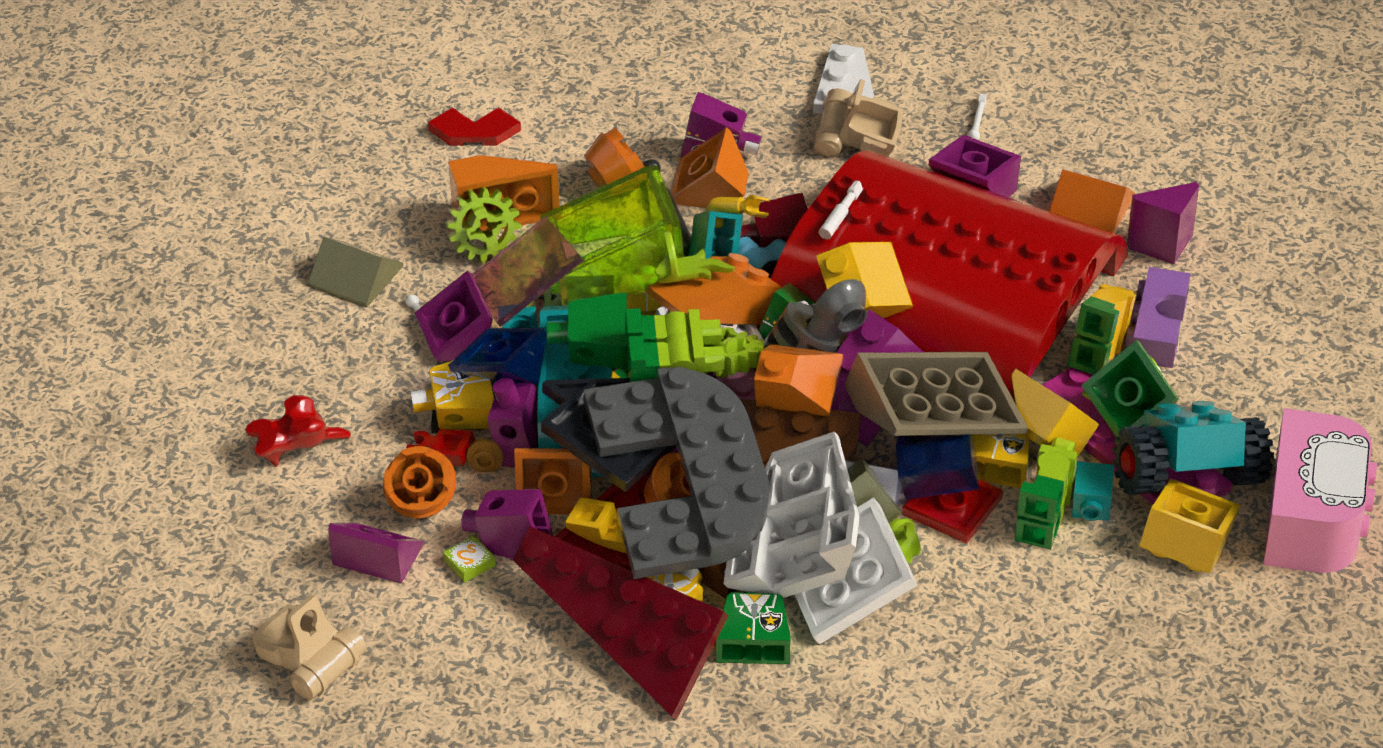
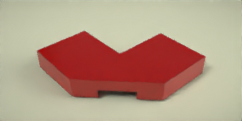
M452 107L428 122V131L450 146H464V142H483V146H497L520 132L521 122L499 107L473 122Z

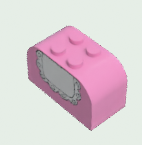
M1283 409L1275 458L1263 565L1330 573L1344 569L1353 562L1357 554L1360 537L1367 538L1370 515H1364L1365 511L1372 512L1375 489L1368 488V484H1375L1377 463L1370 462L1372 447L1370 436L1360 424L1338 415Z

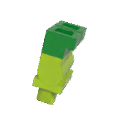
M640 308L625 310V341L630 382L654 379L657 377V369L684 367L701 373L724 371V347H704L707 344H721L720 319L701 320L699 309H688V314L674 311L665 315H641Z
M1056 437L1053 438L1051 446L1041 444L1038 452L1034 484L1023 481L1019 491L1015 541L1051 550L1065 514V505L1070 506L1073 499L1078 452H1074L1075 443L1073 441Z

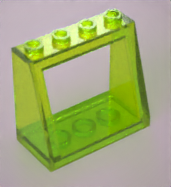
M657 165L643 167L540 215L541 228L536 229L537 244L541 250L543 264H545L552 294H559L562 306L568 305L573 300L624 292L627 295L646 292L649 285L658 282L655 270L666 256L663 236L665 232L672 234L676 257H684L680 221ZM625 236L569 262L564 247Z

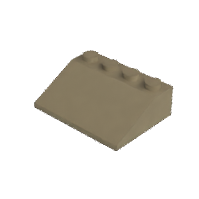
M988 352L858 353L844 384L856 410L894 436L1026 434L1028 430L1027 424Z

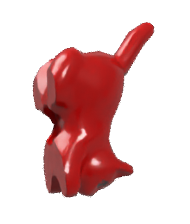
M304 395L288 397L284 401L285 414L278 419L260 418L253 420L245 429L248 436L257 437L253 447L255 454L270 461L275 467L279 465L281 455L288 451L313 448L321 444L323 440L347 439L351 436L350 431L342 427H327L322 416L315 409L313 399Z

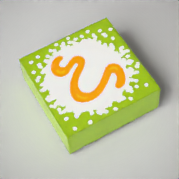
M474 535L443 551V561L464 583L496 566L495 556Z

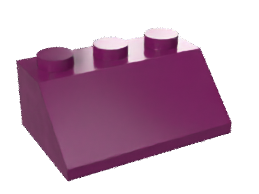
M869 309L864 323L850 333L836 352L843 354V361L831 410L859 413L844 386L858 353L923 351L897 327ZM862 415L858 442L868 447L882 427Z

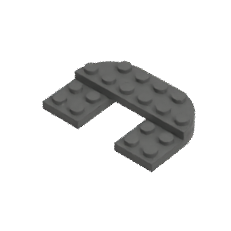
M684 367L657 369V377L654 379L584 389L583 400L600 457L677 445L692 496L617 508V520L634 579L721 564L739 556L750 547L751 540L758 534L759 530L762 531L765 525L770 491L769 481L747 411L741 400L729 387L707 374Z

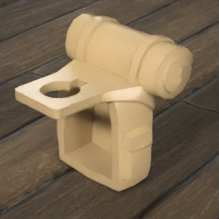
M862 79L859 80L853 93L839 88L831 89L828 91L823 103V114L819 129L815 134L814 149L820 155L832 157L840 154L842 146L846 145L856 147L861 151L870 150L888 157L896 145L902 126L904 109L878 97L869 98L862 96L865 83Z
M315 595L308 596L298 606L287 604L252 635L253 645L258 656L263 660L271 662V664L281 665L290 669L293 672L290 676V683L297 694L307 698L309 701L317 695H323L328 686L349 667H354L360 659L359 657L367 650V644L358 632L348 627L338 631L326 620L319 599Z

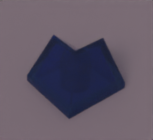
M487 328L448 365L450 372L493 381L501 378H511L514 383L539 384L547 336L545 328Z

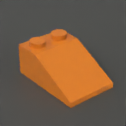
M485 155L448 161L452 208L458 209L460 206L456 200L458 196L464 200L469 198V189H472L476 195H480L481 187H486L489 195H492L494 190L497 189L502 193L501 200L509 197L513 201L508 209L516 208L520 214L513 218V220L520 222L521 225L560 218L558 168L556 164ZM483 203L487 210H501L496 205ZM470 209L465 214L462 223L467 221L471 212ZM483 218L480 220L481 226L479 228L481 231H485L487 229L486 224L488 223V221L485 218Z
M730 253L728 257L712 256L710 258L734 266L735 270L733 272H711V279L699 278L672 283L656 282L649 285L646 290L649 296L662 306H665L670 312L681 311L688 314V309H699L701 320L720 319V324L761 325L774 292L779 290L780 286L768 278L769 274L766 271L748 263L749 259L745 256Z

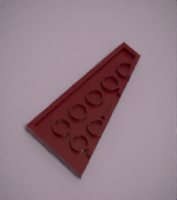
M529 527L513 561L676 720L729 615L718 608L647 577L634 579L633 573L629 569L533 527Z

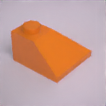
M727 127L680 158L671 190L676 205L706 208L708 203L716 197L745 196L749 172L732 132Z
M773 344L764 348L761 351L754 377L756 407L768 406L773 409L792 412L806 411L810 414L829 417L843 361V354Z

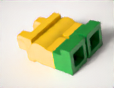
M1103 283L1099 290L1081 304L1075 330L1077 335L1073 339L1067 366L1094 375L1107 365L1108 360L1113 359L1115 354L1119 355L1123 351L1136 294L1132 290L1120 286L1113 287Z

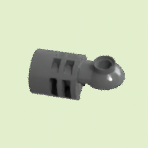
M855 279L844 280L827 289L817 300L816 304L812 303L810 306L803 303L790 302L764 340V348L773 344L836 353L847 339L846 332L856 330L864 323L867 317V311L864 309L866 304L865 286L861 281Z

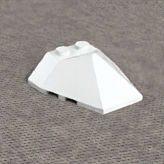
M831 432L772 452L765 468L770 490L765 525L762 531L759 530L758 534L751 540V545L745 552L727 561L723 583L727 588L751 593H774L784 598L845 579L856 548L859 513L839 436L835 432Z

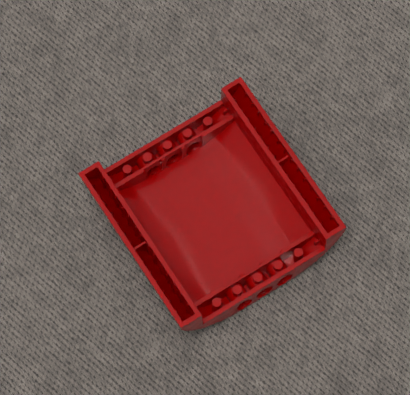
M864 150L854 154L840 167L804 213L779 257L771 280L777 283L780 288L789 283L794 285L816 303L827 290L816 255L848 243L891 242L913 307L883 319L902 331L923 352H988L1015 402L1012 374L1015 369L1031 377L1100 272L1114 277L1128 256V248L1125 239L1118 234L870 150ZM855 181H860L863 189L858 198L853 200L849 206L848 214L832 237L828 240L823 239L819 235V229L835 206L840 204L846 197L850 186Z

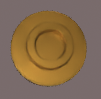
M478 439L469 446L466 457L469 465L478 472H494L502 465L504 454L502 448L493 439Z

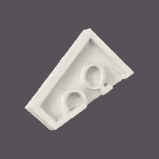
M831 44L813 103V113L823 114V103L828 91L839 88L853 93L860 79L865 81L862 96L874 97L863 48L845 44Z

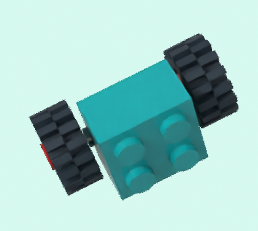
M1210 401L1192 402V407H1181L1178 404L1171 403L1160 404L1158 409L1144 410L1143 427L1123 428V430L1118 432L1119 436L1115 437L1114 440L1117 447H1113V454L1116 455L1113 465L1117 466L1115 477L1116 479L1120 478L1118 485L1120 488H1124L1123 492L1129 495L1161 492V488H1164L1166 485L1164 480H1167L1169 476L1166 468L1176 472L1219 468L1220 470L1224 469L1222 475L1231 481L1233 486L1261 484L1266 482L1265 479H1269V471L1273 469V464L1270 462V459H1274V452L1270 451L1273 441L1268 439L1270 431L1268 428H1265V422L1263 420L1260 421V418L1238 419L1232 416L1231 411L1218 409Z

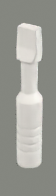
M855 181L850 186L846 197L840 204L835 206L819 229V235L823 239H830L848 214L849 206L853 200L858 198L863 189L860 181Z

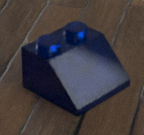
M974 434L898 436L896 443L898 479L906 500L979 489Z

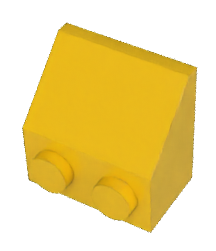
M891 242L848 243L816 255L827 289L844 280L855 279L863 283L866 288V304L864 307L866 311L870 309L880 317L886 318L913 307Z
M1015 369L1012 374L1015 402L1030 431L1026 437L1039 446L1041 444L1051 446L1053 438L1056 437L1073 441L1075 443L1074 452H1078L1079 456L1099 424L1067 400Z
M1170 479L1151 507L1139 547L1149 550L1154 556L1170 558L1183 563L1190 570L1196 572L1204 571L1210 574L1224 549L1241 505Z

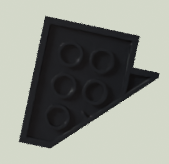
M629 378L545 380L542 383V393L560 406L541 421V432L624 492L628 491L649 472L661 457L669 454L677 446H663L600 457L583 400L584 389L629 383Z

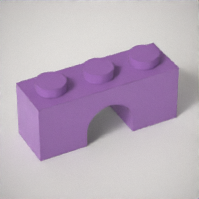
M1149 267L1146 281L1139 280L1136 300L1141 301V304L1134 303L1131 324H1136V327L1128 328L1126 348L1137 340L1158 366L1173 368L1181 320L1183 321L1188 298L1191 273Z

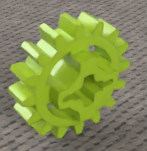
M481 187L480 195H476L472 189H469V198L467 200L459 196L456 198L460 204L458 209L449 207L448 211L454 216V220L446 221L445 225L450 229H454V231L447 235L448 239L451 242L458 241L454 247L458 253L467 249L466 257L468 260H472L478 254L480 261L485 263L487 255L491 254L497 261L499 260L498 251L503 249L505 252L510 253L511 250L507 245L508 242H518L519 240L513 233V230L521 229L522 225L520 222L513 220V218L517 217L520 213L516 208L508 209L513 201L509 197L501 200L502 193L497 189L494 190L492 195H489L486 187ZM483 203L496 205L501 210H487ZM470 209L471 212L467 221L462 223L465 214ZM483 218L488 221L485 231H481L479 228L481 226L480 220ZM505 227L501 237L497 240L501 228ZM467 240H481L484 246L473 245Z
M730 327L721 328V344L704 345V347H724V371H712L715 373V377L721 378L735 375L737 372L747 373L749 368H757L761 351L764 349L763 340H758L757 335L747 336L746 331L737 333L734 331V328Z

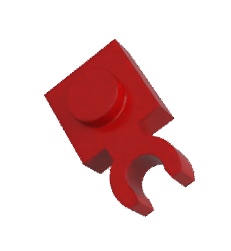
M439 429L436 436H430L426 431H416L413 436L418 445H407L406 449L414 446L428 447L445 455L453 466H464L467 460L468 448L475 441L473 431Z

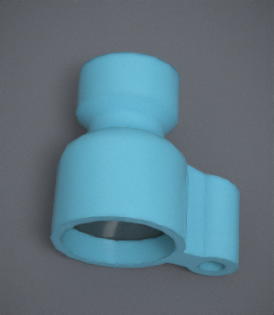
M742 237L740 238L738 254L748 258V263L754 268L766 271L769 274L768 278L771 279L786 242L782 239H776L769 246L762 248L751 238Z

